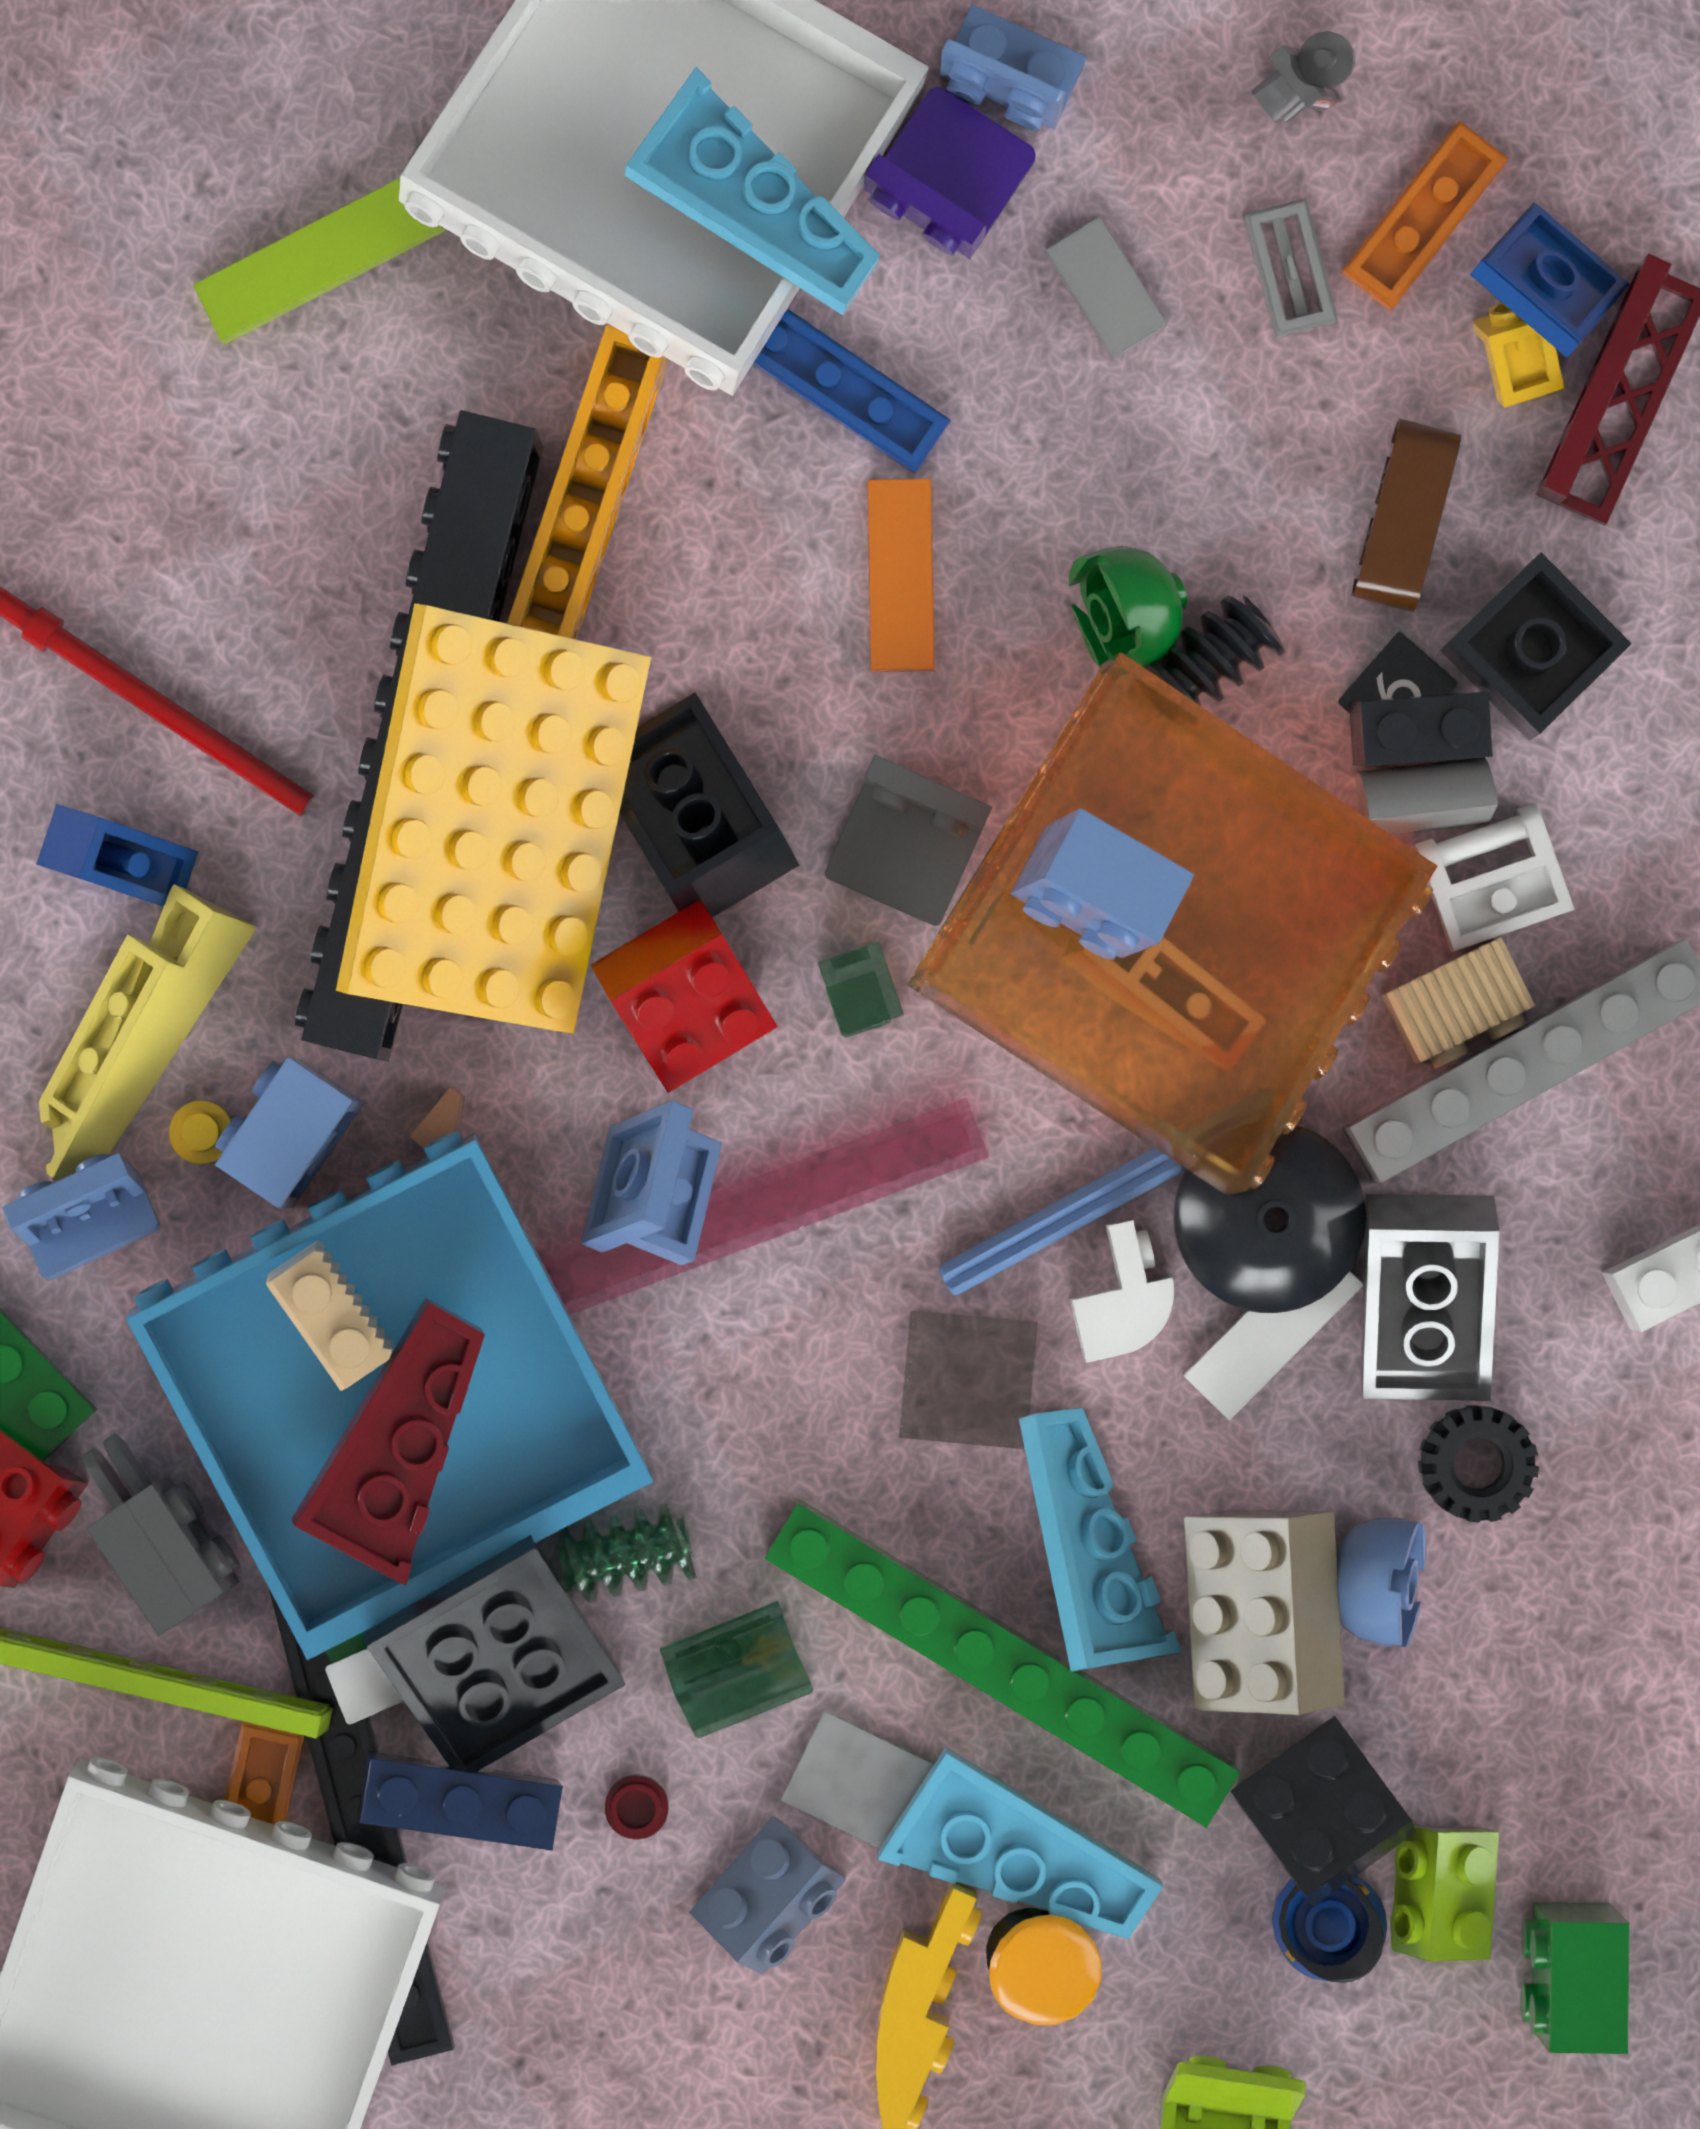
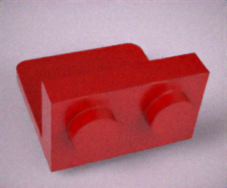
M1 1429L0 1586L15 1588L18 1583H25L37 1572L45 1557L42 1549L56 1530H63L76 1517L82 1505L79 1497L88 1483L69 1469L47 1465Z

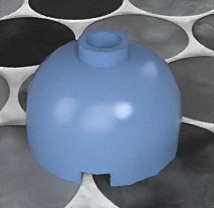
M1374 1518L1359 1523L1344 1535L1336 1554L1340 1622L1344 1629L1360 1640L1381 1646L1407 1647L1413 1637L1420 1612L1421 1601L1414 1602L1418 1583V1569L1423 1572L1425 1571V1527L1419 1522L1404 1518Z

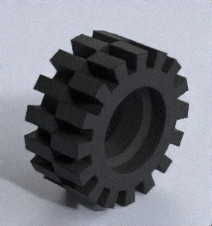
M1466 1405L1465 1408L1453 1409L1445 1413L1446 1416L1440 1421H1435L1431 1425L1429 1435L1426 1440H1422L1420 1446L1422 1454L1421 1461H1418V1467L1424 1482L1422 1484L1426 1492L1430 1494L1438 1506L1457 1518L1476 1523L1484 1520L1490 1522L1501 1520L1502 1515L1508 1512L1513 1514L1521 1508L1519 1503L1524 1497L1529 1498L1534 1488L1531 1487L1534 1477L1538 1478L1539 1466L1535 1465V1456L1538 1455L1536 1445L1530 1441L1528 1437L1530 1433L1523 1425L1503 1411L1479 1405ZM1477 1438L1487 1439L1500 1451L1502 1457L1501 1472L1498 1478L1486 1487H1467L1458 1479L1454 1470L1456 1452L1469 1440Z

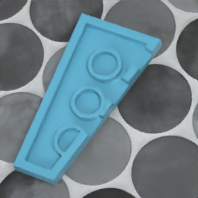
M695 67L626 164L624 176L843 315L876 268L880 254L823 196L816 197L796 176L798 170L780 152L775 155L752 131L753 124L735 106L730 108L711 89L712 82Z

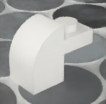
M1133 1220L1105 1225L1119 1287L1069 1298L1083 1360L1086 1363L1131 1353L1147 1345L1160 1333L1172 1310L1174 1300L1173 1277L1166 1276L1147 1281L1144 1269L1155 1267L1153 1250L1148 1231L1136 1232Z

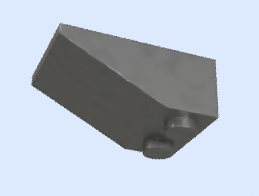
M1366 1194L1362 1399L1491 1401L1500 1233L1495 1197L1479 1195Z

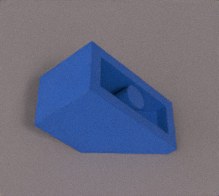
M56 804L36 865L164 907L173 884L185 889L187 888L198 851L95 815Z

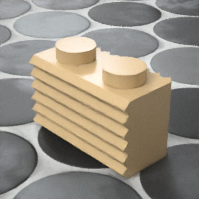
M1502 937L1491 940L1381 995L1414 1064L1430 1059L1434 1069L1469 1053L1464 1041L1486 1030L1493 1041L1524 1026L1526 1022L1521 1013L1535 1006Z
M316 1240L268 1274L266 1285L340 1391H342L390 1359L392 1337L384 1336L385 1327L377 1326L378 1316L369 1315L370 1306L362 1304L363 1295L354 1294L355 1284L347 1283L348 1274L339 1272L341 1263L332 1262L333 1253L324 1251L326 1242Z

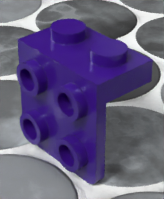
M935 87L928 91L886 156L877 155L865 173L864 190L871 194L868 198L870 203L887 216L898 221L904 216L924 229L922 236L937 249L951 256L957 251L971 260L1032 168L1036 154L1031 145L946 89Z

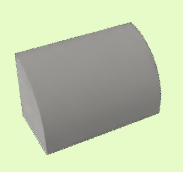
M1485 757L1359 771L1355 774L1363 838L1489 824L1498 806L1492 772Z

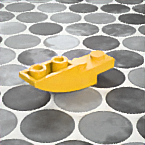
M957 1881L955 1884L950 1883L927 1938L903 1928L890 1962L881 1998L876 2040V2081L879 2113L883 2129H918L929 2102V2097L920 2093L930 2071L939 2075L942 2073L955 2042V2038L946 2035L949 2029L948 2017L929 2008L932 2001L943 2005L957 1973V1969L948 1966L958 1942L966 1946L970 1944L983 1913V1910L974 1907L977 1900L976 1890Z

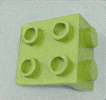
M1193 2056L1189 2058V2062L1177 2064L1163 2093L1159 2129H1290L1291 2120L1305 2097L1306 2082L1291 2078L1292 2073L1281 2067L1257 2066L1253 2068V2072L1227 2068L1228 2063L1217 2057Z

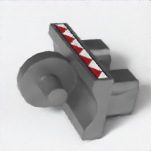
M1331 31L1318 32L1310 36L1301 46V49L1283 45L1268 57L1277 70L1251 92L1274 122L1282 120L1284 123H1288L1306 108L1325 111L1339 100L1335 92L1328 88L1337 87L1344 83L1352 74L1355 65V51L1351 43L1344 36Z

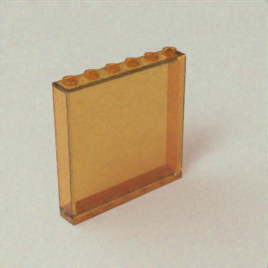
M1120 652L1101 665L906 985L1224 1194L1240 1193L1247 1191L1249 1187L1252 1189L1257 1188L1268 1175L1275 1160V1157L1269 1154L1280 1133L1288 1134L1301 1119L1307 1103L1301 1099L1312 1079L1320 1080L1335 1061L1339 1049L1333 1043L1343 1026L1347 1025L1349 1027L1353 1025L1365 1010L1370 1000V994L1365 992L1366 987L1375 972L1382 973L1398 954L1402 941L1396 938L1406 919L1412 920L1417 917L1428 903L1433 892V888L1428 885V882L1438 866ZM1082 808L1195 874L1159 944L1124 958L1116 955L1114 960H1109L1084 948L1079 943L1082 935L1060 923L1058 927H1050L1038 922L1023 911L1025 902L1011 895L1010 892L1046 825Z

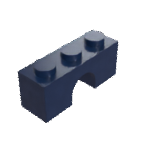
M367 1751L357 1817L359 1822L364 1824L553 1851L563 1786L557 1779L500 1770L479 1772L434 1764L431 1760Z

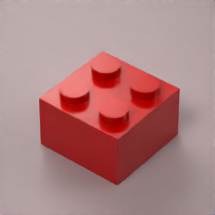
M701 899L590 965L613 1007L667 1093H670L778 1027Z

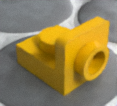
M1502 302L1496 304L1488 310L1489 315L1473 320L1475 334L1485 345L1497 401L1504 408L1565 389L1556 348Z

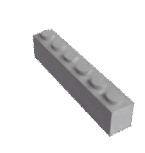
M1687 939L1675 941L1342 1127L1371 1181L1380 1184L1699 1006L1700 962Z

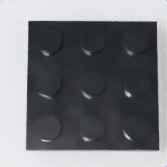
M531 1535L362 1633L366 1647L449 1767L479 1771L626 1685L621 1671Z

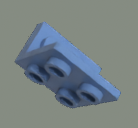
M971 4L955 41L947 39L943 47L940 78L949 82L946 88L947 91L965 102L981 105L985 98L1007 108L1004 116L1020 127L1038 132L1041 125L1055 130L1083 70L1087 56Z

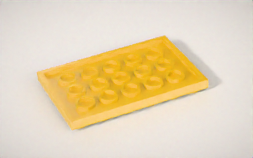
M414 603L336 991L574 1034L651 661L650 656Z

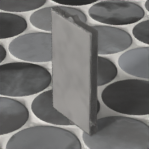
M822 1705L803 1746H798L793 1750V1756L796 1761L776 1802L878 1851L936 1761ZM914 1868L929 1876V1872ZM934 1878V1879H936V1880H938V1881H941V1882H943V1883H945V1884L947 1883L946 1881H943V1880Z

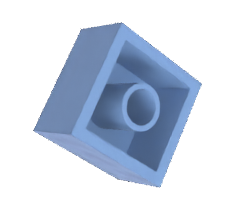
M1080 808L1045 826L1010 894L1025 902L1023 911L1033 919L1050 927H1058L1060 923L1082 935L1079 943L1084 948L1102 958L1114 960L1116 955L1124 958L1160 943L1195 874Z
M287 1057L284 1063L277 1064L273 1061L266 1068L252 1090V1094L259 1098L258 1102L248 1116L245 1115L241 1118L236 1115L227 1125L215 1145L216 1148L223 1152L215 1166L279 1209L294 1208L365 1103L304 1060Z

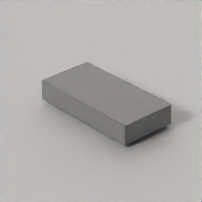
M1100 216L1046 249V256L1112 361L1166 328L1167 322Z

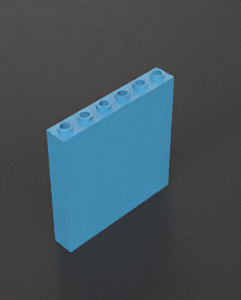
M458 1130L448 1133L426 1145L423 1149L427 1157L404 1169L400 1160L394 1161L365 1178L370 1187L346 1198L342 1190H338L312 1203L307 1207L311 1217L288 1228L285 1220L282 1219L262 1228L249 1237L253 1244L249 1249L231 1258L226 1249L220 1250L191 1267L195 1274L194 1277L174 1287L171 1286L168 1279H164L145 1288L133 1296L137 1306L129 1309L126 1317L130 1329L307 1660L379 1624L529 1535L533 1537L535 1542H538L653 1482L651 1471L475 1133L463 1139ZM316 1240L326 1242L324 1251L333 1253L332 1262L341 1263L339 1272L348 1274L347 1283L355 1284L354 1294L363 1295L362 1304L370 1306L369 1315L378 1316L377 1326L385 1327L384 1336L392 1337L391 1354L425 1298L475 1324L485 1333L461 1412L456 1415L450 1434L446 1460L442 1472L439 1471L428 1504L430 1510L423 1533L418 1536L411 1558L412 1568L406 1586L298 1529L291 1520L386 1362L348 1388L340 1391L267 1287L268 1274Z

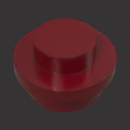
M640 1774L629 1775L618 1780L609 1790L605 1800V1815L609 1825L616 1833L628 1839H645L657 1833L664 1825L669 1811L668 1797L663 1787L653 1778Z

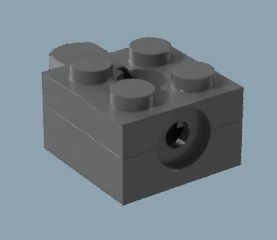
M114 1433L105 1439L103 1444L110 1460L134 1496L131 1497L112 1466L97 1449L92 1448L82 1455L84 1466L113 1508L111 1512L88 1526L87 1530L159 1637L238 1584L239 1580L233 1571L240 1567V1563L225 1539L221 1535L211 1539L198 1520V1517L203 1515L205 1511L189 1485L183 1481L176 1486L170 1476L152 1483L124 1440Z

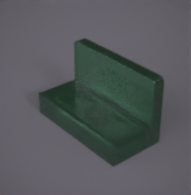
M778 1601L659 1648L674 1695L696 1738L705 1737L813 1692L811 1680L797 1652L788 1623Z

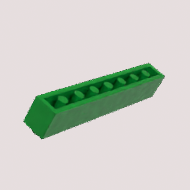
M798 1499L766 1552L765 1559L1206 1828L1240 1774L1235 1763L1082 1670L1071 1672L1069 1662L801 1499Z

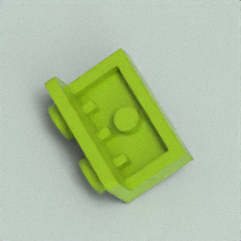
M1413 1824L1416 1833L1398 1845L1394 1855L1396 1873L1393 1911L1390 1917L1391 1949L1394 1952L1429 1962L1491 1960L1499 1832L1485 1828H1429Z

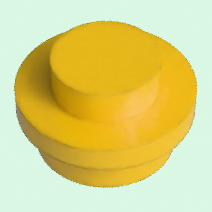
M190 1102L182 1106L171 1120L169 1127L171 1145L181 1158L190 1163H213L223 1153L215 1145L230 1123L231 1118L221 1106L213 1102Z

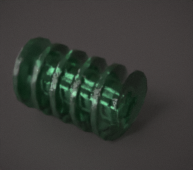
M667 1503L659 1505L656 1524H651L643 1510L639 1508L634 1511L633 1526L629 1530H626L617 1514L610 1515L606 1535L600 1534L591 1519L584 1522L582 1540L576 1541L568 1527L559 1530L558 1551L566 1589L572 1598L574 1597L575 1587H578L588 1603L595 1602L598 1598L601 1581H603L613 1597L621 1596L625 1576L629 1577L639 1592L645 1591L648 1587L650 1570L654 1571L663 1586L671 1585L674 1568L677 1564L689 1581L697 1578L695 1559L684 1513L682 1518L677 1519Z

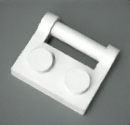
M1536 803L1517 808L1516 816L1438 843L1433 838L1414 844V852L1422 875L1426 880L1450 952L1575 910L1544 820ZM1522 840L1526 841L1532 857L1451 885L1445 867Z

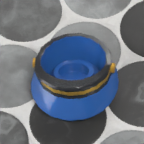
M1355 1876L1314 1907L1310 1906L1292 1879H1289L1276 1898L1272 1917L1275 1940L1287 1961L1300 1973L1316 1980L1337 1983L1353 1982L1370 1973L1379 1961L1386 1940V1912L1377 1892L1360 1877Z

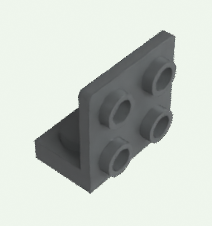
M874 755L864 777L861 791L825 869V877L932 926H939L989 817L992 806Z

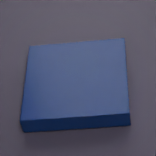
M1534 202L1470 273L1475 280L1567 358L1630 285L1628 281Z

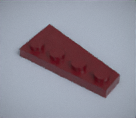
M428 1298L424 1299L393 1350L390 1359L384 1365L291 1520L295 1527L406 1586L412 1568L411 1558L419 1534L423 1533L430 1508L428 1504L439 1471L442 1472L449 1450L448 1441L456 1415L461 1412L485 1336L480 1327Z

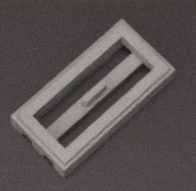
M1307 198L1245 214L1243 218L1275 340L1294 333H1303L1314 328L1337 324L1338 317ZM1296 216L1320 312L1310 315L1284 218ZM1271 222L1296 317L1287 321L1261 225Z

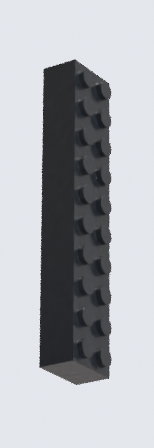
M464 410L459 411L456 426L446 424L444 427L437 455V462L443 463L444 475L440 489L435 487L429 488L422 513L421 524L427 525V533H429L425 550L414 549L406 576V587L412 588L411 593L413 594L409 614L398 612L392 630L390 649L395 650L396 656H398L393 676L382 675L375 698L374 712L380 713V718H382L377 739L366 738L358 768V774L365 776L366 780L361 802L351 800L344 821L342 837L348 838L351 842L346 864L336 862L333 867L326 897L327 900L333 901L335 904L330 927L319 926L312 948L311 963L320 966L314 990L303 989L296 1011L295 1026L304 1028L301 1041L389 1062L403 1004L336 991L414 603L500 622L544 448L536 428Z

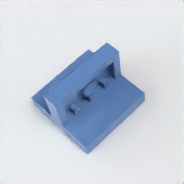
M671 1100L609 1127L581 1240L582 1245L603 1253L628 1243L679 1265L695 1260L722 1143L689 1129L694 1109Z

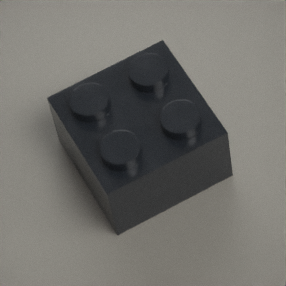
M1541 552L1440 651L1480 692H1489V701L1530 741L1540 735L1632 643Z
M1333 1716L1230 1791L1238 1806L1311 1907L1317 1905L1416 1833L1411 1818L1336 1716Z

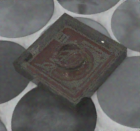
M910 1310L899 1438L1025 1449L1019 1418L1029 1416L1038 1322Z

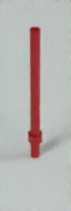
M0 586V617L23 631L21 634L23 640L41 652L50 649L300 817L304 814L314 799L313 794L64 629V621L46 608L40 607L36 610Z

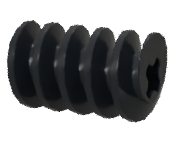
M1243 595L1245 604L1234 597L1226 596L1220 601L1225 620L1210 611L1205 612L1200 617L1204 635L1187 626L1180 632L1184 651L1172 645L1168 650V654L1162 659L1164 667L1154 661L1149 667L1141 670L1147 685L1180 725L1182 723L1178 711L1182 708L1198 718L1204 714L1199 700L1201 693H1205L1217 702L1224 699L1219 683L1222 677L1238 687L1244 684L1239 664L1243 661L1259 672L1264 669L1265 666L1260 654V648L1265 646L1279 656L1285 653L1277 633L1262 612L1246 596Z

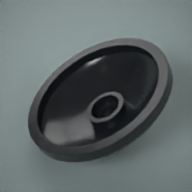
M1260 1121L1243 1124L1227 1130L1208 1142L1196 1154L1180 1180L1174 1202L1173 1223L1181 1256L1190 1272L1204 1288L1222 1301L1237 1308L1259 1313H1281L1300 1309L1316 1302L1331 1292L1344 1279L1355 1263L1362 1246L1366 1227V1209L1362 1188L1357 1175L1345 1156L1332 1143L1316 1132L1302 1126L1279 1121ZM1272 1207H1280L1286 1215L1285 1225L1278 1231H1269L1264 1225V1215Z

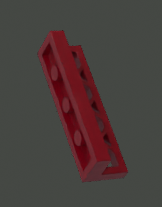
M1649 253L1636 269L1535 494L1604 526L1609 521L1700 318V288L1668 274L1672 264ZM1661 288L1691 302L1681 325L1657 333L1650 312ZM1645 326L1648 337L1638 341L1642 329ZM1676 335L1666 356L1661 341ZM1652 345L1661 371L1656 382L1632 391L1624 369L1633 351ZM1619 384L1623 395L1612 398ZM1650 393L1640 414L1635 398ZM1626 402L1635 425L1630 440L1606 449L1598 427L1608 408ZM1593 441L1597 452L1586 456ZM1624 451L1617 469L1614 471L1609 456ZM1600 460L1609 483L1600 506L1569 493L1580 467Z

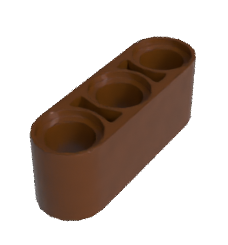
M1398 419L1391 443H1394L1391 456H1387L1375 501L1378 507L1375 517H1371L1359 565L1362 568L1359 578L1354 580L1351 596L1414 613L1422 592L1460 448L1461 434Z

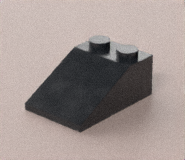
M696 692L637 727L619 813L678 912L701 899L713 918L800 866L780 828Z

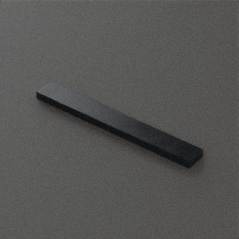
M269 1589L296 1697L330 1704V1707L333 1708L329 1729L317 1739L307 1737L334 1844L336 1846L340 1842H347L359 1845L369 1850L374 1855V1860L398 1868L399 1864L407 1863L399 1828L360 1823L357 1817L367 1751L379 1753L370 1716L353 1724H348L345 1721L325 1668L332 1664L326 1651L309 1660L306 1659ZM428 1940L388 2050L391 2066L451 2051L455 2048Z

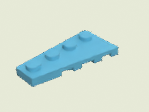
M1083 1408L1035 1413L1019 1418L1071 1672L1158 1658L1182 1652L1175 1632L1165 1633L1154 1606L1162 1602L1152 1576L1143 1579L1130 1547V1544L1136 1542L1137 1539L1128 1517L1122 1518L1113 1506L1108 1492L1114 1483Z
M947 1747L944 1748L877 1851V1860L900 1866L901 1863L929 1872L931 1877L953 1884L956 1881L989 1891L993 1897L1015 1904L1017 1901L1048 1910L1050 1915L1062 1916L1075 1923L1125 1939L1130 1938L1163 1888L1160 1878Z

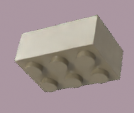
M1228 1510L1184 1517L1194 1710L1302 1715L1345 1706L1334 1511Z

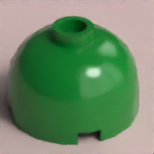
M1127 546L1105 548L1081 556L1073 561L1069 573V586L1080 583V593L1088 615L1075 604L1071 605L1088 652L1099 668L1112 665L1116 670L1111 677L1119 679L1149 667L1152 662H1158L1165 658L1169 648L1172 645H1176L1183 624V609L1187 605L1186 590L1179 576L1175 573H1170L1167 567L1149 552Z

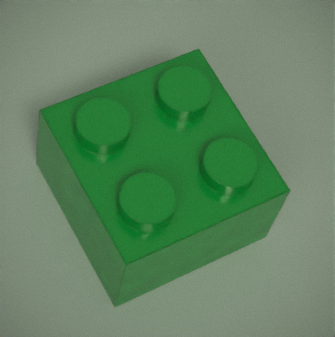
M1533 1902V1919L1522 1920L1523 1958H1531L1532 1983H1522L1521 2018L1522 2022H1530L1531 2033L1537 2036L1549 2053L1628 2054L1630 1923L1610 1903Z

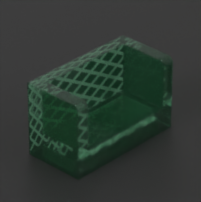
M879 941L817 962L840 1033L843 1037H851L903 1019L904 1013Z

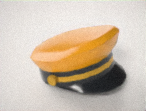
M1023 1908L1007 1914L991 1931L986 1945L990 1985L997 2002L1007 2013L1019 2020L1034 2025H1056L1075 2018L1093 2001L1102 1981V1959L1095 1942L1080 1925L1068 1918L1050 1915L1045 1910Z

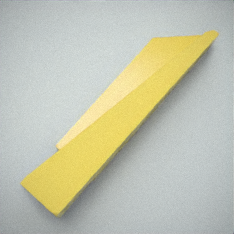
M173 884L150 944L143 939L127 934L39 1100L41 1123L51 1128L55 1154L51 1162L46 1165V1172L50 1177L61 1180L76 1173V1167L86 1159L111 1152L255 932L256 926L191 891Z

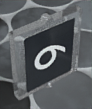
M1394 617L1321 701L1350 725L1349 702L1467 693L1474 685L1439 656V646H1428ZM1394 764L1397 767L1404 766V764Z

